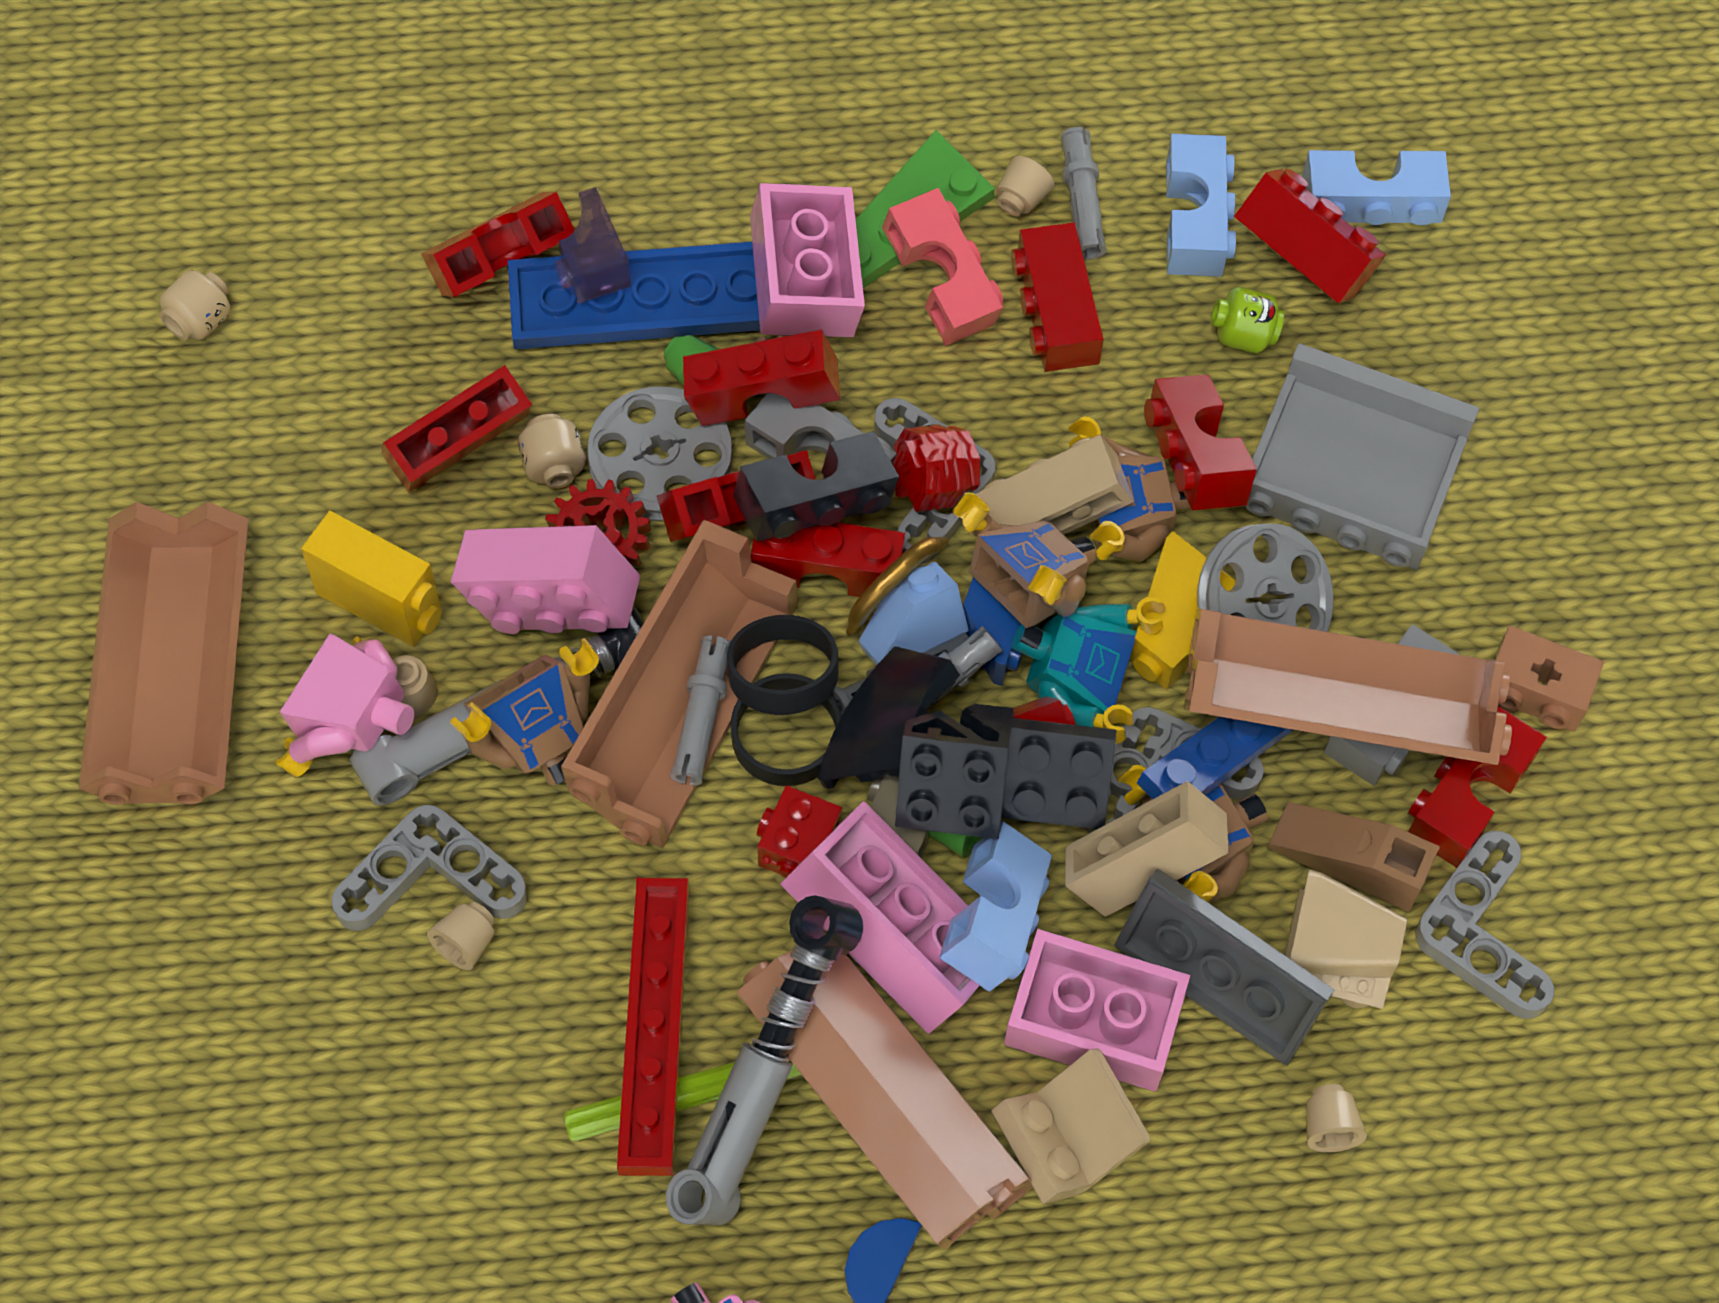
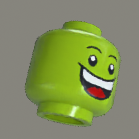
M1244 287L1233 288L1225 299L1218 298L1211 314V325L1217 327L1220 343L1252 353H1260L1268 345L1274 346L1280 336L1284 321V311L1278 309L1277 300L1274 296Z

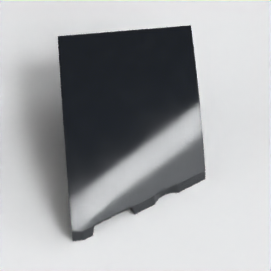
M894 646L864 680L842 714L832 734L818 774V780L822 786L827 789L834 788L840 778L856 776L861 783L877 780L884 776H899L905 722L928 714L926 708L960 676L952 661Z

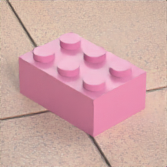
M760 183L750 214L760 334L795 335L822 329L825 336L854 337L865 303L852 187Z
M596 525L465 530L451 583L464 595L467 602L474 606L497 631L516 634L520 630H542L548 633H560L563 629H585L600 633L606 631L607 628H628L640 574Z
M1037 929L1008 1022L1004 1045L1067 1065L1073 1064L1087 1051L1098 1048L1104 1055L1117 1080L1156 1092L1165 1068L1191 975Z

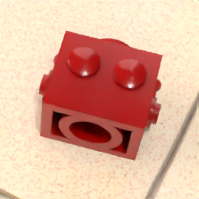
M786 785L775 809L766 808L759 822L756 836L761 837L757 846L758 866L786 878L842 822L843 807Z

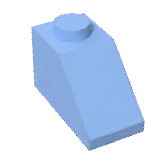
M935 561L912 570L879 603L859 639L861 649L877 665L894 646L922 653L963 632L969 631L957 583Z

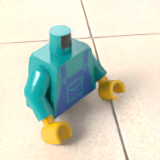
M1151 596L1142 599L1136 609H1132L1130 604H1098L1077 607L1071 616L1064 617L1059 614L1045 624L1043 630L1035 626L1026 628L1020 624L1013 636L1011 648L1033 659L1026 683L1031 690L1038 694V698L1048 696L1060 700L1062 705L1066 704L1072 712L1076 725L1116 730L1115 744H1119L1126 739V731L1122 727L1113 726V724L1133 725L1131 710L1125 705H1115L1137 633L1131 628L1133 624H1139L1141 630L1145 633H1158L1163 628L1162 620L1146 619L1144 616L1149 612L1165 611V606L1161 599Z

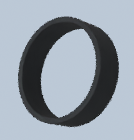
M796 615L764 617L743 627L729 644L727 663L730 687L742 703L756 711L774 715H789L807 711L825 701L831 695L838 682V649L836 642L825 627L811 619ZM774 640H797L808 643L821 650L830 661L827 670L815 681L805 686L788 690L766 689L754 685L744 679L736 669L739 660L749 650Z
M784 673L767 676L753 684L766 689L788 690L805 686L815 680L798 674ZM830 695L821 704L830 714L836 728L841 718V713L835 699ZM738 699L731 717V738L734 753L743 768L755 778L776 786H796L816 779L824 754L811 764L795 769L772 768L758 762L748 754L742 746L737 733L741 717L748 706Z

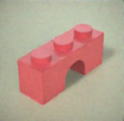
M936 188L889 208L882 229L903 267L915 261L930 260L939 264L945 270L948 282L932 288L924 307L945 346L995 325L1003 309V297L996 282L988 280L982 269L981 256L977 246L973 241H967L959 226L960 219L955 206L951 201H945L939 188Z

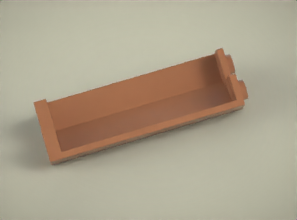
M136 502L109 518L79 790L97 795L100 801L112 805L126 803L198 804L204 798L225 788L248 529L247 517L206 502L184 516L177 518Z
M703 520L561 766L568 791L578 800L588 804L616 828L620 829V833L626 839L638 845L644 846L649 842L663 848L698 786L690 785V776H687L685 785L672 780L670 773L674 766L690 693L687 691V683L689 677L695 675L702 637L713 635L712 645L716 646L717 636L731 642L737 632L749 623L773 615H792L798 605L796 580L752 563L747 537ZM778 640L760 644L743 655L736 666L739 674L750 683H755ZM728 663L724 682L727 684L726 695L718 703L702 776L731 726L732 712L738 700L729 684Z
M1205 609L1196 610L1187 665V673L1191 674L1189 688H1187L1185 694L1184 710L1498 765L1500 755L1505 756L1508 753L1512 736V727L1506 724L1507 715L1497 712L1498 703L1506 701L1510 685L1509 673H1504L1505 662L1486 660L1250 619Z
M792 951L777 957L771 963L764 961L756 965L744 977L743 982L745 985L736 991L763 1026L765 1022L761 1018L768 1017L770 1013L766 1006H768V1002L772 998L771 995H773L776 987L781 988L785 980L781 974L788 973L794 960L790 956ZM840 955L838 960L831 964L830 971H823L822 974L825 977V982L817 984L813 993L815 1004L812 1005L813 1009H811L804 1027L797 1028L793 1037L796 1044L795 1048L787 1050L786 1055L936 1244L943 1249H947L987 1214L992 1219H997L1033 1188L1032 1181L848 955Z

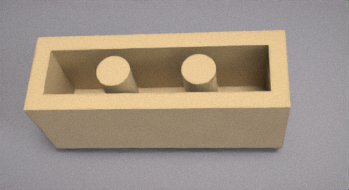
M1101 435L1081 439L1075 442L1070 449L1049 459L1037 460L1031 463L1026 470L1007 479L995 480L987 484L982 491L975 494L989 506L990 512L988 515L999 524L1022 525L1037 521H1047L1063 535L1134 502L1117 453Z
M1186 781L1067 845L1065 886L1106 917L1137 901L1147 881L1157 869H1160L1174 880H1178L1228 854L1227 813L1190 782Z

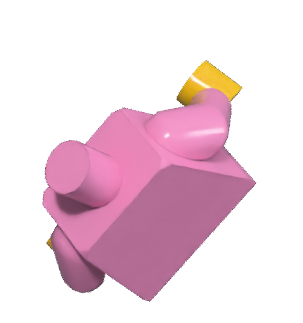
M328 635L280 710V714L297 739L294 740L290 737L285 739L283 746L288 751L282 758L276 760V765L292 776L299 777L309 769L313 759L316 757L345 753L350 749L364 752L372 749L384 729L398 735L407 733L414 720V709L407 704L401 703L404 691L396 679L397 666L379 640L362 641L356 636L352 640V646L335 635Z

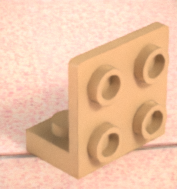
M1098 1048L1087 1051L1038 1092L1004 1099L991 1110L1026 1175L1032 1181L1031 1184L1042 1204L1083 1194L1150 1141L1147 1130L1104 1055Z

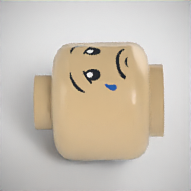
M188 270L161 294L159 302L162 311L159 313V317L164 325L178 338L187 340L190 337L195 340H202L229 316L230 303L226 297L229 289L212 272L204 275L198 271Z
M543 414L530 420L526 428L519 435L518 448L524 471L531 481L553 489L562 488L569 485L574 480V477L583 470L586 456L579 431L573 422L557 414Z

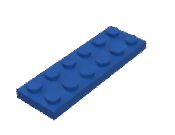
M752 242L508 260L514 349L760 330Z

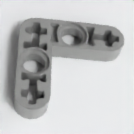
M901 398L884 400L875 411L874 432L877 437L887 442L893 450V445L904 428L929 427L936 424L947 428L948 426ZM898 417L904 419L903 426L901 424H896L892 428L887 426V419L895 421ZM974 443L980 456L982 473L980 475L979 487L974 491L969 490L968 492L976 494L982 491L987 484L994 481L995 461L987 450ZM912 508L897 529L898 532H905L904 552L913 546L910 544V535L915 538L919 537L926 529V521L932 525L928 529L927 538L945 536L950 540L962 525L963 519L957 517L954 513L941 514L935 509L915 512L914 508ZM938 553L931 555L920 564L930 562Z
M1151 707L1140 708L1132 713L1133 725L1127 726L1125 724L1123 727L1126 731V739L1122 743L1115 744L1108 802L1111 794L1119 798L1114 812L1115 819H1110L1108 823L1136 809L1140 802L1139 800L1133 805L1126 803L1124 796L1132 788L1127 784L1119 783L1113 774V769L1122 763L1142 765L1145 768H1149L1202 730L1201 728ZM1146 725H1151L1155 727V732L1148 739L1142 754L1135 750L1140 730L1145 729ZM1256 757L1244 766L1247 769L1246 777L1240 783L1232 780V776L1221 783L1229 798L1239 800L1257 791L1264 772L1263 764L1259 757ZM1085 828L1088 834L1097 830L1092 828Z
M423 805L409 812L338 885L333 893L331 902L336 918L342 926L356 931L367 929L375 924L430 866L471 900L485 907L496 918L506 919L520 913L526 905L528 895L524 879L515 868L442 809L432 805ZM436 823L439 837L447 843L442 851L439 843L431 836L425 835L419 839L418 827L421 824L431 827ZM464 850L477 853L480 861L478 866L471 872L460 873L451 867L452 859L457 853ZM397 856L407 862L406 870L398 878L387 879L378 873L379 865L386 858ZM489 872L492 881L501 888H506L512 884L511 888L514 896L512 899L508 900L502 896L497 901H494L495 894L493 888L484 880ZM370 877L376 887L384 893L379 895L375 887L370 891L366 879ZM365 896L364 900L367 909L363 912L353 909L348 913L349 908L346 901L350 897L360 900Z
M1491 831L1478 839L1424 912L1415 930V940L1425 954L1505 1010L1519 1018L1532 1019L1541 1015L1552 1001L1554 985L1550 977L1536 965L1476 925L1509 880L1521 859L1520 846L1511 835L1503 831ZM1496 848L1500 849L1504 853L1502 861L1500 860L1496 863L1487 877L1480 869L1489 857V853H1492ZM1460 883L1475 885L1480 890L1482 901L1474 906L1461 903L1455 895V886ZM1443 923L1450 928L1447 933L1448 937L1444 936L1438 941L1431 936L1434 930L1433 927L1437 928ZM1466 937L1470 942L1464 948L1461 956L1458 957L1454 952L1463 938ZM1478 950L1491 953L1497 961V971L1491 974L1478 972L1470 962V955ZM1509 967L1514 973L1505 986L1501 987L1497 983L1501 981ZM1529 983L1537 990L1534 997L1526 1002L1519 995L1522 991L1521 988L1526 987Z

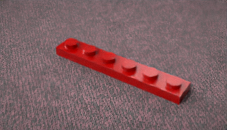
M636 878L617 1155L619 1176H673L689 906L688 878Z

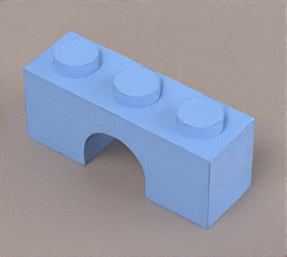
M1171 134L1166 159V198L1186 199L1196 204L1199 208L1194 210H1172L1167 232V274L1222 277L1226 259H1234L1236 233L1235 231H1228V220H1233L1235 193L1227 192V182L1232 183L1234 176V155H1226V136Z
M1309 150L1302 177L1308 183L1306 189L1318 199L1326 198L1336 204L1343 211L1341 218L1347 223H1368L1371 225H1382L1385 223H1413L1416 225L1442 223L1451 198L1446 151H1400L1392 179L1375 181L1359 172L1355 162L1354 151Z
M1004 821L1000 825L999 839L984 837L976 843L971 852L963 883L976 891L980 897L951 919L939 958L989 992L1007 978L1010 980L1015 979L1022 972L1029 958V954L1025 951L1029 936L1033 933L1039 922V915L1036 914L1039 900L1049 885V878L1046 875L1052 854Z

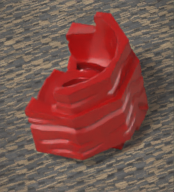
M939 424L930 425L929 427L904 428L893 445L897 456L892 465L899 475L894 490L896 491L895 495L898 498L909 497L911 502H913L915 512L920 510L923 512L927 509L931 511L934 508L938 510L942 507L944 509L948 507L953 508L964 492L974 491L980 485V456L968 430L957 426H948L947 428Z

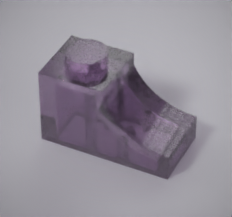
M596 187L579 192L580 221L568 238L559 241L561 260L555 262L556 272L563 289L571 287L578 304L631 287L629 260Z

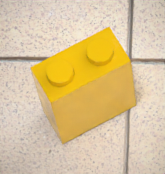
M329 510L301 547L316 594L415 647L424 634L429 635L433 632L442 614L431 565Z

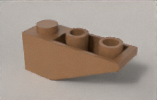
M1291 802L1287 803L1267 848L1407 912L1410 911L1421 891L1440 847L1390 824Z

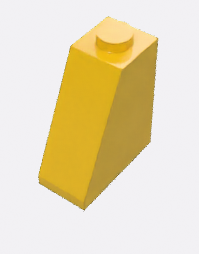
M1174 531L1166 537L1148 597L1153 596L1161 599L1164 603L1165 611L1159 613L1149 612L1144 616L1146 619H1161L1163 628L1156 634H1148L1142 631L1138 625L1129 659L1143 678L1150 682H1158L1166 690L1187 670L1196 610L1198 609L1197 590L1199 577L1207 558ZM1221 569L1220 583L1229 592L1234 587L1236 580Z

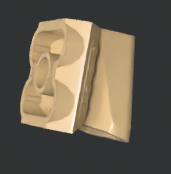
M1309 870L1305 890H1299L1284 955L1333 988L1335 991L1332 996L1340 998L1346 1005L1361 1009L1368 1006L1383 1009L1391 977L1400 960L1407 918L1322 872Z

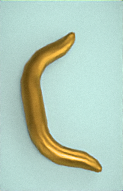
M945 536L928 537L920 540L882 572L861 594L851 608L846 634L851 636L858 632L878 603L921 562L931 555L941 552L948 544V538Z

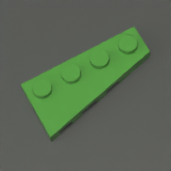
M937 130L933 132L856 219L863 288L901 263L882 229L889 208L939 188L945 201H951L955 206L961 222L994 199L995 188Z

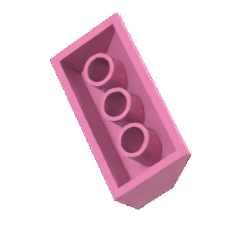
M865 801L858 805L780 883L797 902L805 897L817 895L852 904L859 911L863 919V933L856 948L849 952L850 956L928 1034L963 1006L980 986L939 958L951 919L968 905ZM829 916L823 926L826 931H828L830 925Z

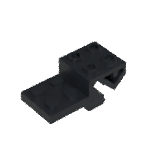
M973 704L966 707L960 716V723L940 710L907 720L902 737L895 827L999 839L1001 818L1099 829L1106 822L1116 730L1013 718L1014 708Z

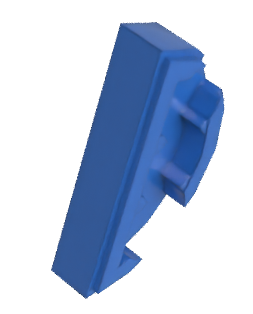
M904 1218L884 1220L860 1234L849 1250L844 1273L847 1291L854 1303H887L922 1228L920 1222Z

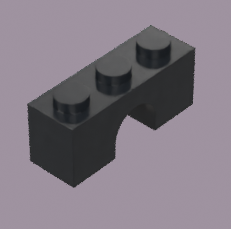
M871 431L830 442L821 471L825 478L822 480L808 479L798 474L791 466L785 454L740 466L733 497L756 541L759 542L773 537L778 539L786 538L802 529L817 525L829 526L837 523L842 518L863 512L866 514L876 513L889 506L899 475L875 432Z

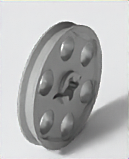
M657 386L629 392L609 404L593 424L588 439V460L591 477L597 489H603L608 479L613 480L617 494L620 492L617 486L622 480L627 478L639 479L644 484V488L638 494L633 495L632 503L639 500L642 501L646 510L642 517L648 518L651 521H664L656 496L665 493L668 486L678 482L689 485L716 476L720 477L730 474L732 443L726 422L706 426L699 424L691 429L679 426L676 423L677 417L685 412H693L684 398L683 389ZM639 407L649 408L655 413V417L650 422L644 424L635 423L628 416L632 410ZM608 440H618L626 446L625 451L616 457L605 456L600 452L599 448ZM660 447L663 452H668V457L660 459L657 454H652V449ZM710 449L716 451L721 456V459L716 465L705 467L695 461V455L702 450Z
M1281 524L1249 525L1230 532L1211 550L1199 577L1197 590L1198 609L1298 627L1296 624V612L1304 605L1311 614V624L1308 629L1328 631L1333 612V587L1330 573L1319 550L1302 533ZM1259 535L1263 536L1269 545V555L1263 563L1257 560L1253 551L1254 542ZM1297 556L1305 561L1307 567L1305 579L1301 583L1296 582L1291 573L1292 562ZM1226 564H1229L1234 569L1236 575L1235 585L1229 592L1222 587L1219 578L1220 571ZM1270 593V595L1286 594V598L1273 599L1266 604L1261 602H1245L1247 598L1261 597V594Z

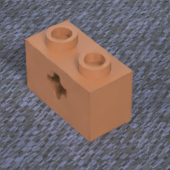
M1509 625L1494 657V660L1505 662L1504 673H1509L1510 685L1506 701L1498 703V706L1505 710H1519L1535 716L1549 727L1555 729L1566 728L1575 732L1588 710L1604 661Z

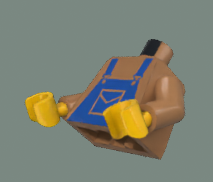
M1086 416L1081 417L1069 426V431L1078 435L1069 441V448L1081 439L1101 435L1117 453L1134 499L1133 503L1090 522L1092 533L1089 535V538L1095 541L1096 555L1100 560H1106L1108 557L1114 556L1142 562L1162 547L1166 537L1174 531L1177 519L1176 511L1191 509L1184 492H1180L1177 489L1175 482H1169L1165 461L1161 457L1148 456L1145 453L1118 444L1101 434L1100 427L1094 419Z
M966 492L954 507L953 513L963 519L962 524L964 528L977 537L969 573L1026 628L1034 626L1056 612L1064 617L1071 616L1076 611L1086 592L1085 578L1088 567L1096 559L1095 547L1091 540L1082 536L1069 541L1056 527L1047 521H1037L1022 525L999 524L988 515L990 508L980 497L971 492Z
M586 638L581 640L582 646L575 654H572L567 646L560 648L559 654L565 662V667L560 661L543 655L463 704L470 714L469 717L463 722L453 717L450 720V724L462 734L473 755L501 769L514 767L524 774L540 767L549 785H557L565 781L561 766L567 757L566 750L573 747L584 728L583 723L588 714L590 672L599 663L598 654Z
M1133 765L1117 778L1119 783H1126L1132 788L1124 796L1126 803L1129 805L1136 804L1140 799L1146 801L1141 806L1153 800L1137 784L1142 772L1147 769L1142 765ZM1221 784L1205 796L1227 813L1228 854L1176 880L1208 903L1230 897L1235 893L1250 867L1249 855L1254 839L1249 829L1268 820L1266 808L1256 794L1253 793L1232 803Z

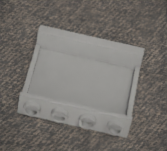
M1298 343L1288 374L1252 459L1257 471L1247 506L1244 507L1255 515L1271 516L1290 523L1301 532H1315L1334 539L1345 548L1351 550L1361 549L1380 556L1391 565L1397 567L1407 566L1418 570L1479 407Z

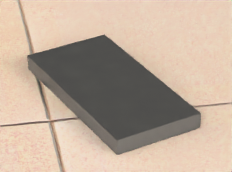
M1157 869L1147 881L1114 946L1132 958L1191 975L1185 993L1187 997L1286 1066L1295 1056L1335 991L1160 869Z

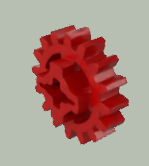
M588 479L587 491L580 493L578 488L571 485L569 486L571 499L565 501L558 497L555 498L554 503L559 513L558 515L546 514L545 520L548 527L596 525L601 531L606 529L604 535L631 565L639 567L642 564L636 551L650 549L648 538L642 534L648 533L652 529L649 519L642 517L646 513L642 501L639 500L632 503L634 496L630 488L626 487L617 494L613 480L608 479L603 489H597L594 480ZM625 517L629 520L627 539L620 532V529L625 524L623 521Z

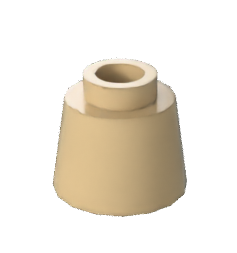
M1021 155L1011 158L996 189L999 197L997 203L1006 213L1018 217L1021 213L1029 214L1054 188V180L1049 172L1039 163Z
M407 655L394 658L393 661L397 666L396 679L404 691L401 703L413 707L414 717L420 716L430 710L436 701L438 693L436 681L418 658Z
M479 903L459 904L427 931V938L435 950L448 962L460 969L470 971L494 936L492 925L495 923V919Z
M1338 1084L1322 1085L1313 1090V1096L1306 1103L1308 1147L1318 1152H1339L1354 1148L1366 1140L1367 1134L1353 1095L1344 1091V1087Z

